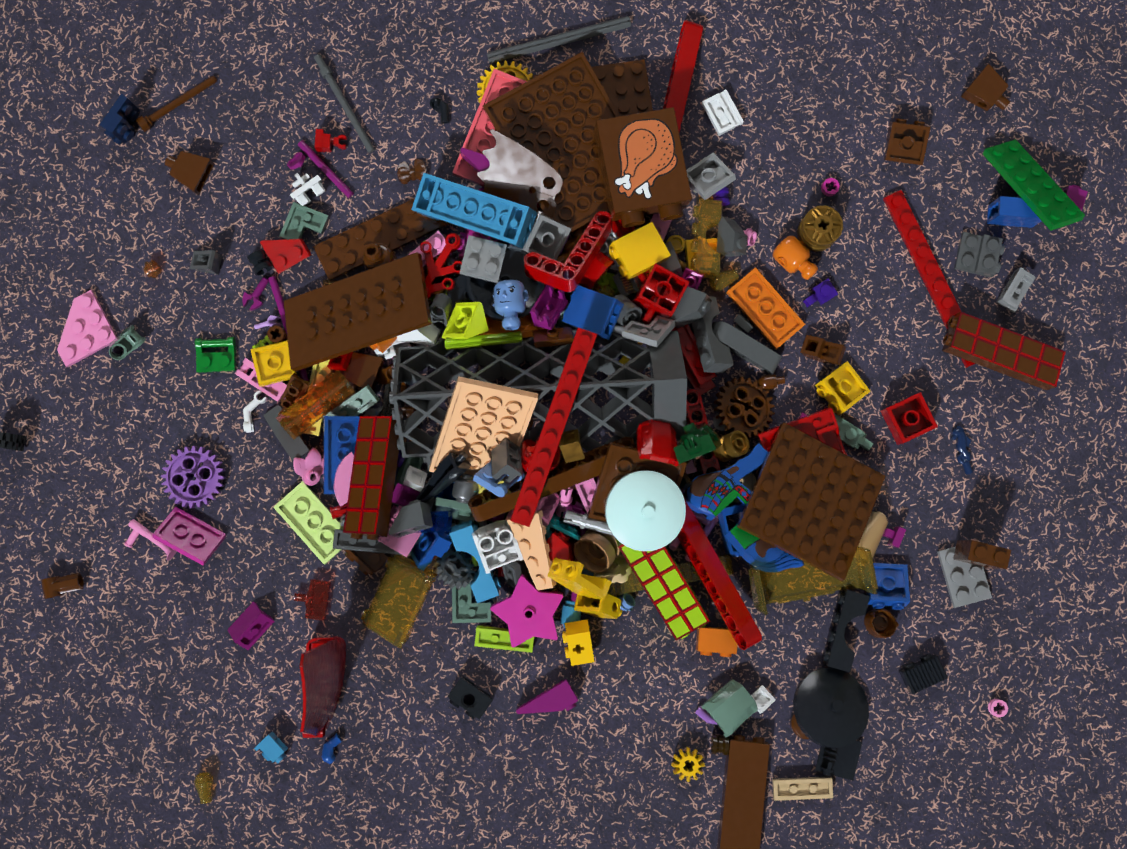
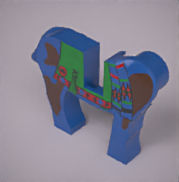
M758 443L749 452L747 457L738 460L733 466L695 477L691 481L692 485L687 488L686 502L690 509L696 513L707 515L706 519L711 521L736 497L742 502L741 505L743 507L746 506L751 491L739 481L761 467L765 462L768 452ZM738 523L725 535L743 559L758 570L780 572L790 568H800L804 565V561L738 528Z

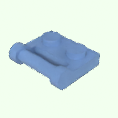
M491 460L474 475L473 481L496 496L503 497L513 484L524 478L525 474L522 470L520 477L517 476L506 484H497L506 474L497 480L492 477Z

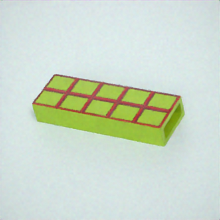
M616 540L618 548L676 641L686 638L691 632L700 627H705L710 622L707 613L666 546L653 551H638Z

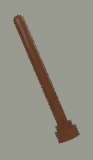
M215 76L209 77L153 114L144 117L140 116L136 119L137 123L144 132H147L151 129L153 122L215 84L217 78Z

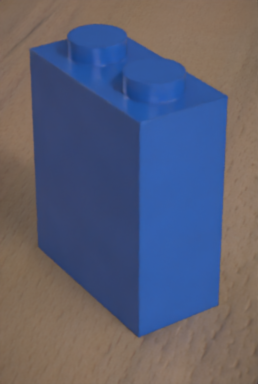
M1000 196L988 205L987 224L1032 228L1042 222L1022 198Z
M578 285L571 295V301L568 308L564 311L562 321L572 327L582 328L596 333L598 337L609 340L624 304L615 298Z

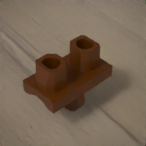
M293 373L281 397L280 405L287 410L293 408L297 411L310 386V382L299 378L297 374Z

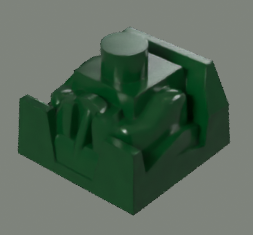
M693 422L683 426L686 434L681 435L679 445L674 447L678 463L681 464L714 451L722 444L716 432L708 425L697 429Z

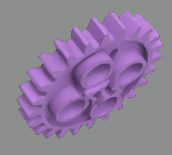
M186 446L184 452L178 449V456L171 454L173 460H166L165 462L169 466L162 468L167 473L161 475L162 478H166V481L161 484L168 486L164 492H171L169 499L176 498L175 504L182 502V507H187L189 504L190 508H194L195 504L201 508L202 502L209 505V498L216 500L214 494H221L218 487L225 486L220 483V480L226 479V477L220 474L225 469L219 468L222 462H216L218 456H211L212 451L207 450L205 452L204 447H200L198 450L197 446H192L191 450ZM193 459L194 466L189 469L187 462ZM206 469H209L210 476L205 479L203 473ZM194 474L196 480H192L190 475ZM181 475L184 481L181 485H178L177 478ZM196 485L200 488L198 495L193 493V488Z

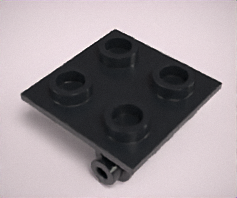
M856 740L854 743L840 748L821 746L815 771L822 772L824 775H833L853 781L862 742Z

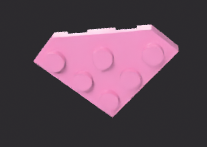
M92 290L73 300L57 348L66 367L109 346L117 338Z

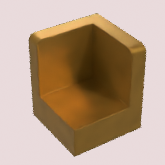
M578 429L563 432L559 446L565 462L570 463L584 459L585 456L581 447Z

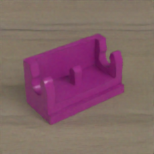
M546 285L530 310L534 326L552 330L568 304L564 291L558 290L559 294L554 291V287Z

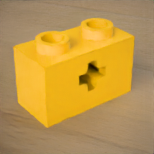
M588 619L564 623L565 631L562 632L563 643H568V646L564 648L566 659L570 658L571 666L593 663L594 655Z

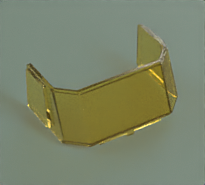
M861 546L857 547L844 581H840L805 562L800 568H790L780 572H764L754 566H750V570H748L754 607L764 615H768L766 605L778 602V604L801 599H803V602L811 601L810 598L833 594L835 591L860 588L869 593L877 594L876 589H878L871 550Z

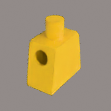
M608 593L605 600L577 595L574 610L598 618L617 619L622 614L620 609L621 599ZM595 601L598 607L591 605V603Z

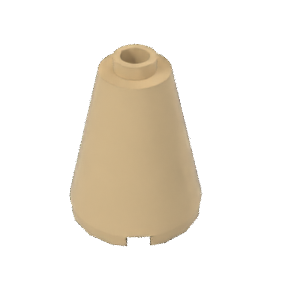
M880 511L871 512L854 555L858 559L857 563L861 565L870 564L887 527V517Z

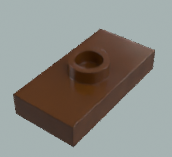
M571 327L552 328V330H532L534 346L536 348L572 344L574 339Z

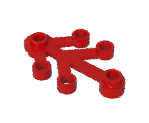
M450 233L446 236V245L435 263L432 254V244L424 241L420 245V250L425 255L429 273L425 279L428 299L434 292L445 289L452 290L455 287V282L451 278H445L441 283H432L437 277L460 273V270H456V265H462L461 261H455L452 265L443 267L452 250L459 249L462 245V239L456 233ZM455 237V242L450 244V239ZM428 244L429 249L424 251V246ZM447 281H451L450 287H446Z

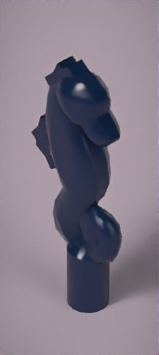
M956 426L952 430L951 440L954 441L957 438L956 447L960 452L957 460L963 465L965 474L973 473L970 464L971 454L966 449V447H969L971 439L966 436L963 428Z

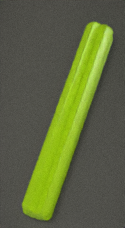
M518 331L479 335L468 339H445V349L522 342V333Z

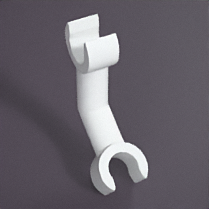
M260 390L254 394V399L243 409V428L246 433L254 432L251 412L259 404H264L268 399L264 397L262 400H258V396L262 393Z

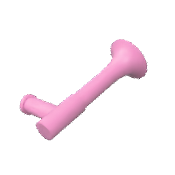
M135 519L129 522L128 526L133 531L124 543L127 547L132 548L140 534L159 546L167 554V561L174 557L177 551L155 540L153 533Z

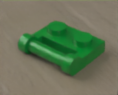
M235 337L215 340L195 339L197 373L236 371ZM228 346V352L203 353L204 347Z

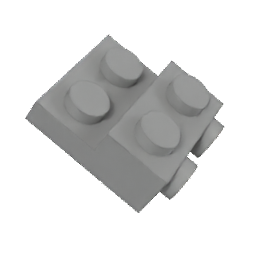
M714 152L686 170L691 190L695 194L698 193L704 200L736 180L735 174Z

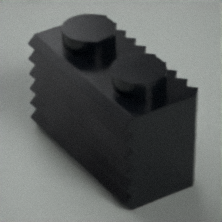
M928 653L920 657L921 661L916 663L913 661L908 662L902 666L903 669L899 670V673L909 693L916 694L923 689L948 679L938 656Z

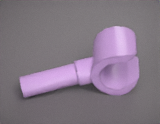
M270 315L267 321L255 324L254 328L259 329L275 325L281 327L282 324L275 323L281 318Z

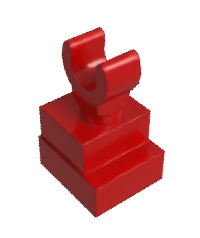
M316 129L314 147L316 152H332V145L345 150L346 145L339 143L341 140H347V137L339 135L332 138L331 134H325L323 129Z

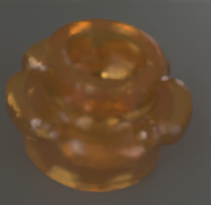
M154 260L144 263L145 267L143 270L148 277L156 278L162 272L160 266Z

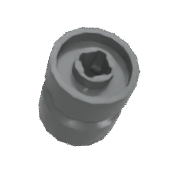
M619 294L613 297L624 304L617 320L621 326L625 327L631 320L638 323L641 321L642 310L625 295Z

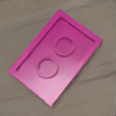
M178 507L172 510L153 533L155 540L203 566L226 537L225 533Z

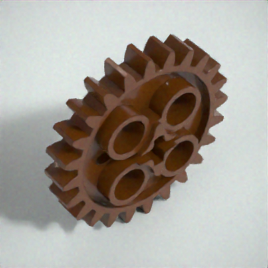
M740 377L738 380L734 378L731 382L728 381L725 383V386L723 385L719 388L721 392L716 394L719 399L714 401L718 407L714 411L719 412L716 418L722 419L719 425H726L724 431L730 429L731 432L738 430L743 432L747 438L751 436L754 438L758 436V433L764 432V430L769 428L768 424L773 422L770 416L775 414L770 409L775 407V405L769 404V401L773 398L766 396L769 390L763 391L762 386H757L758 380L751 383L750 377L745 380L743 377ZM737 392L741 394L742 399L738 397ZM754 401L758 403V407L754 405ZM730 408L734 410L735 415L730 412ZM747 417L750 418L751 424L748 423Z

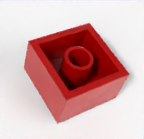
M921 392L880 411L897 445L908 442L938 427Z

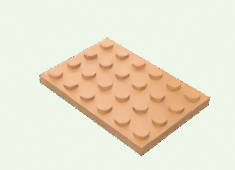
M458 376L429 465V472H435L438 465L450 452L459 455L463 451L468 456L466 460L471 464L464 474L474 476L492 460L491 450L507 438L520 447L538 401V393Z

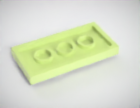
M303 481L274 506V509L324 565L342 550L333 549L335 529L343 530L344 526L340 525L337 518L332 519L330 510Z

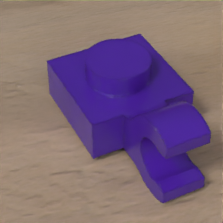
M826 279L811 289L813 295L806 298L803 302L806 307L817 301L823 305L837 296L838 293L830 280Z

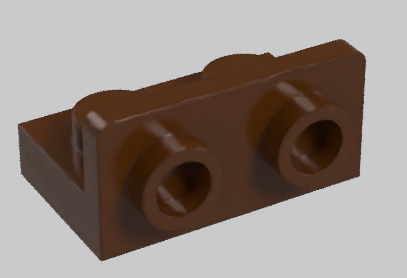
M344 550L346 551L344 555L352 562L355 560L360 565L358 568L365 575H374L389 559L385 553Z

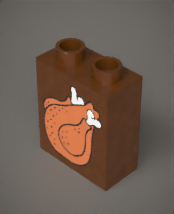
M674 107L597 120L593 133L608 210L612 221L621 220L622 227L629 228L644 224V216L659 213L661 221L682 217V209L688 206L692 196Z

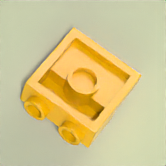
M848 361L815 385L817 387V394L827 400L829 403L828 408L831 407L838 416L871 392Z

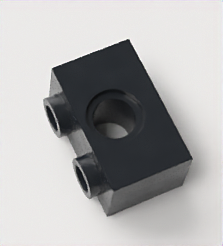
M463 675L448 695L449 702L457 708L461 706L466 710V715L472 719L478 718L479 720L494 699V697ZM472 694L475 697V702L472 704L467 703L464 698L465 695Z

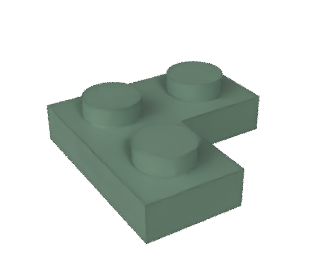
M293 202L279 237L281 239H301L305 228L323 234L330 217Z
M470 583L465 588L462 586L460 590L456 586L453 587L452 623L492 622L491 602L472 603Z

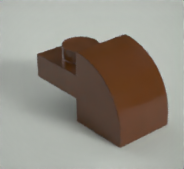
M806 335L800 353L822 363L828 362L840 365L846 347L841 344L828 342L823 338Z

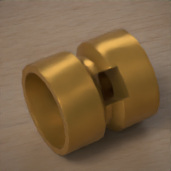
M736 430L719 437L722 445L714 450L713 453L718 460L722 462L729 461L749 451V440L743 432Z

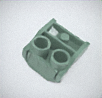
M734 679L726 683L701 706L703 709H706L723 730L725 737L730 736L746 719L758 711L756 701L744 686Z

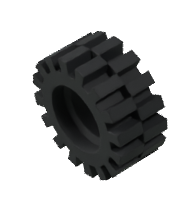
M0 432V448L24 451L26 436Z

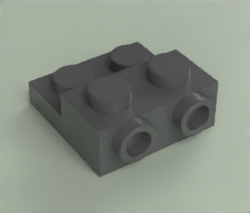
M962 232L954 269L989 278L993 277L1001 269V262H998L999 255H1002L1005 250V244H1002L1003 238Z

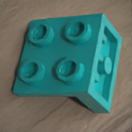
M553 514L549 525L545 526L547 532L545 534L546 540H548L552 533L551 528L561 531L576 540L580 539L581 536L577 525L574 527L560 520L561 517Z

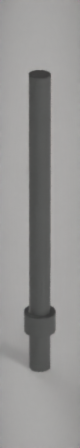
M317 54L314 56V59L320 68V74L327 80L369 154L372 153L375 149L332 76V70L325 64L321 55Z

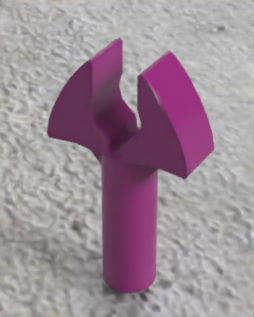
M262 277L253 293L247 294L244 292L242 302L244 307H246L249 300L253 299L254 301L249 309L250 311L256 310L263 305L259 297L269 282L266 277Z

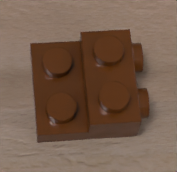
M895 118V122L890 121L884 160L923 165L931 127L925 126L926 122L914 121V124H907L906 119Z

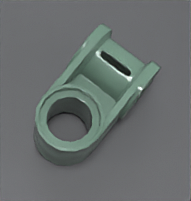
M130 325L110 343L109 355L114 360H122L133 350L141 346L146 338L141 337L134 329L135 327ZM115 346H121L124 351L116 354L112 349Z

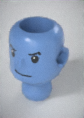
M518 280L500 281L494 287L493 307H495L499 315L504 316L502 326L505 330H517L521 325L518 315L522 314L526 309V301L529 300L528 292L525 290L523 283Z

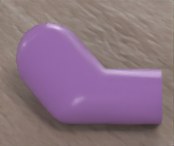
M700 706L696 710L695 714L706 723L718 725L706 709Z

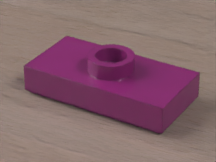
M397 483L393 492L392 502L407 506L409 502L416 499L420 492Z

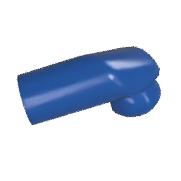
M335 734L323 745L322 760L328 764L335 761L334 748L343 741L338 734Z

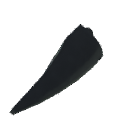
M463 451L459 455L450 452L438 465L434 474L415 500H421V502L426 503L455 482L471 466L470 462L466 460L467 454Z

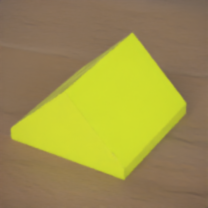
M456 303L442 338L468 339L489 331L482 303Z

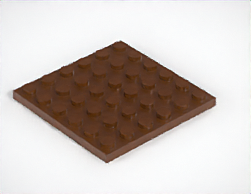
M783 422L780 424L737 527L832 577L844 581L885 475Z

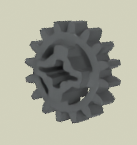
M449 548L441 558L436 557V562L433 564V567L436 568L434 574H439L437 579L443 580L444 586L448 583L450 584V589L456 586L460 590L462 586L465 588L474 579L475 571L472 570L474 564L469 563L470 557L465 558V552L459 554V551L455 550L453 552Z

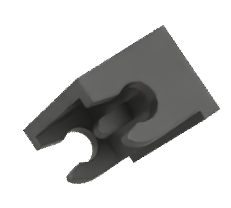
M506 438L491 450L492 477L497 480L504 474L508 475L504 479L505 484L522 475L521 448Z

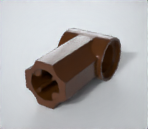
M81 573L41 580L44 599L81 590L84 586Z

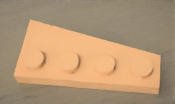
M542 510L535 511L530 527L510 521L511 517L507 520L537 590L553 588L556 585V581L547 576L552 561L549 559L548 554L550 552L549 544H546L545 539L547 532L545 525L542 523Z

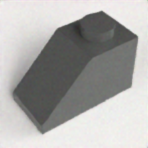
M719 216L716 253L726 257L746 255L747 235L735 220Z
M687 286L670 319L675 320L676 328L700 320L710 310L712 300L706 293Z
M414 500L409 502V505L402 507L389 530V535L399 538L433 527L429 504L421 502V500Z

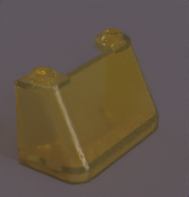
M395 554L393 558H388L385 564L387 568L369 610L365 609L361 620H363L362 625L392 645L402 649L409 639L412 626L438 574H434V570L427 567L423 571L417 568L414 561Z

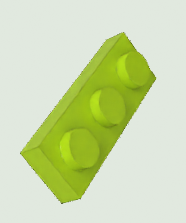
M480 625L476 627L474 645L476 647L533 652L534 637L512 648L509 629Z

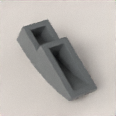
M280 404L263 415L293 461L295 457L302 458L309 453L310 447Z

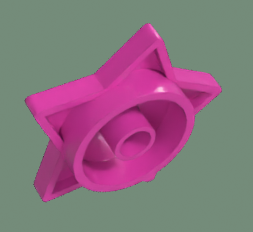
M521 574L512 595L491 605L490 610L508 624L512 648L532 637L558 639L553 615L563 598V593L537 590L535 585ZM531 611L532 615H528L525 612Z

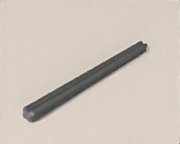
M629 16L498 49L488 52L487 58L489 63H494L625 29L631 26V20Z

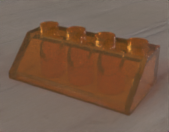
M339 370L329 373L324 381L313 385L309 390L310 392L304 396H299L293 405L282 409L278 413L277 421L293 440L355 393L349 381Z

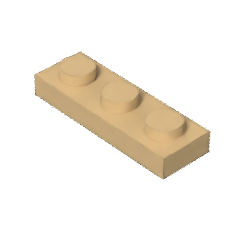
M832 777L772 779L774 801L833 798Z

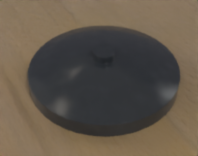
M507 245L498 282L518 280L523 283L525 290L528 292L529 300L526 301L525 311L518 315V318L521 319L530 314V310L544 290V283L526 276L524 257L528 252L517 246ZM467 276L466 289L470 301L481 302L486 317L502 321L504 316L499 315L495 307H493L494 287L497 283Z
M831 667L820 668L808 673L796 688L793 699L795 719L802 732L812 742L826 748H840L854 743L863 734L869 718L868 700L859 682L849 673Z

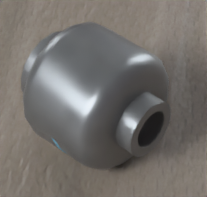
M462 474V477H459L454 482L452 495L456 498L457 502L468 504L472 497L478 495V483L473 481V475Z

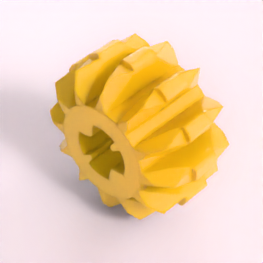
M686 747V753L679 749L678 751L681 756L679 757L674 754L673 758L677 761L671 762L672 767H677L673 770V773L679 774L678 778L680 780L685 776L687 782H690V776L697 780L696 773L702 775L703 771L700 767H705L704 762H699L703 759V756L701 754L697 755L698 751L696 749L691 754L689 747ZM687 760L691 763V768L689 769L687 766L685 767V761Z

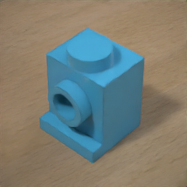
M272 731L254 749L256 751L260 749L262 756L267 761L271 760L278 764L287 756L284 752L288 747Z

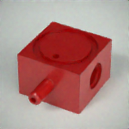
M655 263L649 269L633 300L634 304L647 310L642 321L649 324L653 315L668 319L673 316L689 281Z

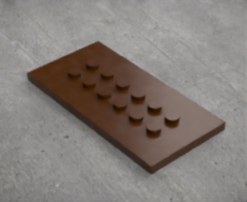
M418 252L284 301L290 366L293 371L313 366L432 324L422 256Z

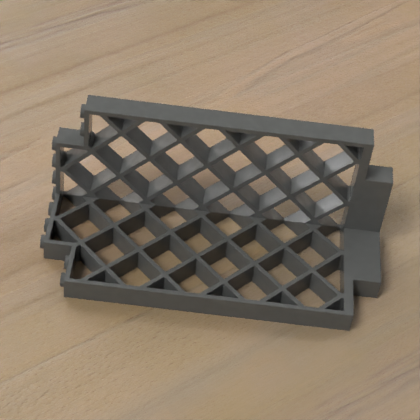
M642 310V318L639 323L649 325L642 321L647 310ZM555 323V328L571 327L572 332L577 331V328L568 324L558 327L557 323ZM671 331L658 347L646 344L647 348L637 344V341L624 338L622 335L612 332L609 340L597 336L595 342L605 347L599 351L592 349L570 411L571 413L576 408H579L589 415L590 418L579 428H576L567 421L563 432L578 429L581 447L587 451L624 437H631L637 448L636 430L638 425L652 419L670 423L676 431V441H680L681 435L686 434L683 426L686 425L687 375L678 331ZM440 333L435 346L417 344L415 347L397 348L396 356H393L392 378L394 380H391L392 392H389L390 404H394L392 418L397 422L395 423V435H399L397 448L401 450L402 457H423L424 463L428 465L425 466L426 478H431L433 472H429V465L440 431L432 437L417 428V426L426 417H429L441 426L443 425L446 411L438 406L449 396L452 397L454 388L447 390L442 387L452 379L457 381L458 376L492 383L502 376L509 380L503 386L538 393V400H540L550 390L556 391L572 344L552 346L556 350L547 354L541 350L544 347L536 348L533 337H530L518 343L447 350L445 349V339L442 338L443 333ZM499 348L509 351L501 357L493 354ZM453 350L460 353V355L452 360L444 357ZM622 354L632 360L624 365L614 359ZM525 360L533 364V366L525 371L517 367V365ZM477 363L485 367L476 374L468 370ZM428 366L435 369L426 377L419 374ZM647 367H650L651 378L641 373ZM597 371L609 375L603 381L591 377ZM549 374L559 378L552 384L541 380ZM402 382L410 386L403 392H401ZM652 384V405H649L639 398L638 395ZM600 387L615 395L602 408L587 399ZM400 400L416 409L406 420H403ZM538 401L533 415L542 421L530 431L526 430L522 442L527 439L537 442L549 408ZM629 405L640 414L625 425L613 416L623 407ZM602 425L615 433L603 445L590 437Z

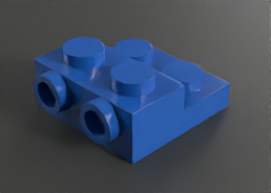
M432 520L433 527L425 529L412 548L411 556L417 568L423 571L432 562L434 555L441 558L449 550L452 543L449 532L445 530L446 525L442 521Z
M870 563L867 565L868 584L866 585L867 596H870L868 605H872L875 609H881L885 606H892L894 610L904 609L910 602L907 565Z

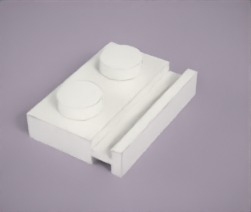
M727 90L702 101V106L718 136L743 124L744 121Z

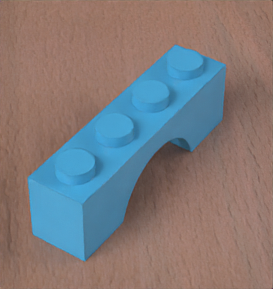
M472 520L450 527L449 534L456 551L471 554L479 564V569L474 579L470 582V586L477 603L499 596L501 583L499 578L493 575L492 571L495 569L486 574L472 537V533L479 527L477 524L474 525Z

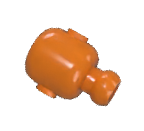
M787 236L773 251V258L788 273L799 271L805 280H809L818 271L817 265L808 261L810 251L803 241H799L795 236Z

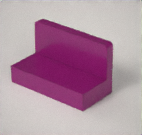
M252 602L227 631L236 644L249 650L275 621L271 616L261 611L257 603Z

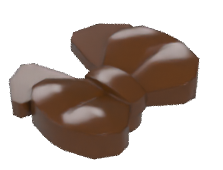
M421 159L414 160V168L409 169L405 161L397 167V176L402 184H407L410 180L414 181L416 179L421 181L423 173L427 174L425 162Z

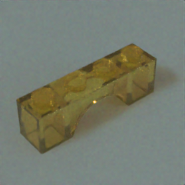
M699 199L692 210V217H695V223L692 224L694 240H692L691 252H694V258L691 259L690 268L695 272L703 274V278L716 279L720 272V253L714 251L706 240V231L716 227L721 220L722 201Z

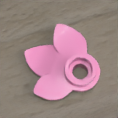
M311 448L305 459L294 458V471L302 477V481L306 485L313 486L319 482L320 476L324 474V458L321 459V454L317 449Z

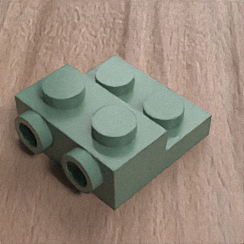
M436 497L435 506L437 509L435 515L439 517V521L451 523V520L459 521L458 524L472 520L474 524L475 519L468 504Z

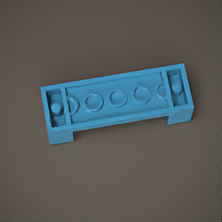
M423 173L411 209L423 216L438 221L442 220L499 239L522 249L532 231L537 212L530 207Z

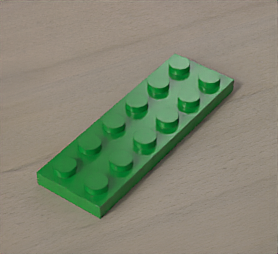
M1016 139L984 150L983 156L1050 231L1083 220L1085 214Z

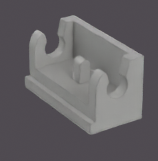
M1018 268L1012 274L996 303L1015 313L1036 277L1025 271L1024 268Z

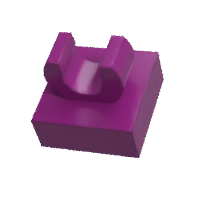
M894 527L893 530L886 528L883 536L889 538L888 545L899 548L906 529L901 527Z

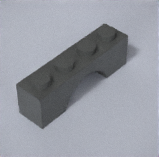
M709 296L712 300L710 310L702 319L691 324L704 372L724 373L734 364L729 347L722 344L713 333L712 320L720 314L716 297Z

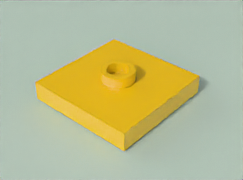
M288 340L250 349L260 387L290 380L293 373L297 374V371L291 370Z

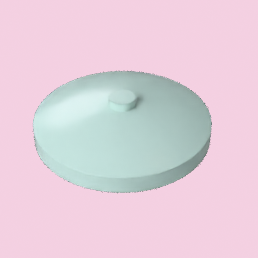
M650 470L635 471L618 480L610 490L605 504L606 522L613 536L625 546L638 551H653L671 543L681 531L686 516L685 500L679 487L667 476Z

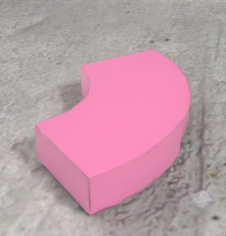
M352 452L342 459L336 469L334 493L340 507L348 502L354 460Z

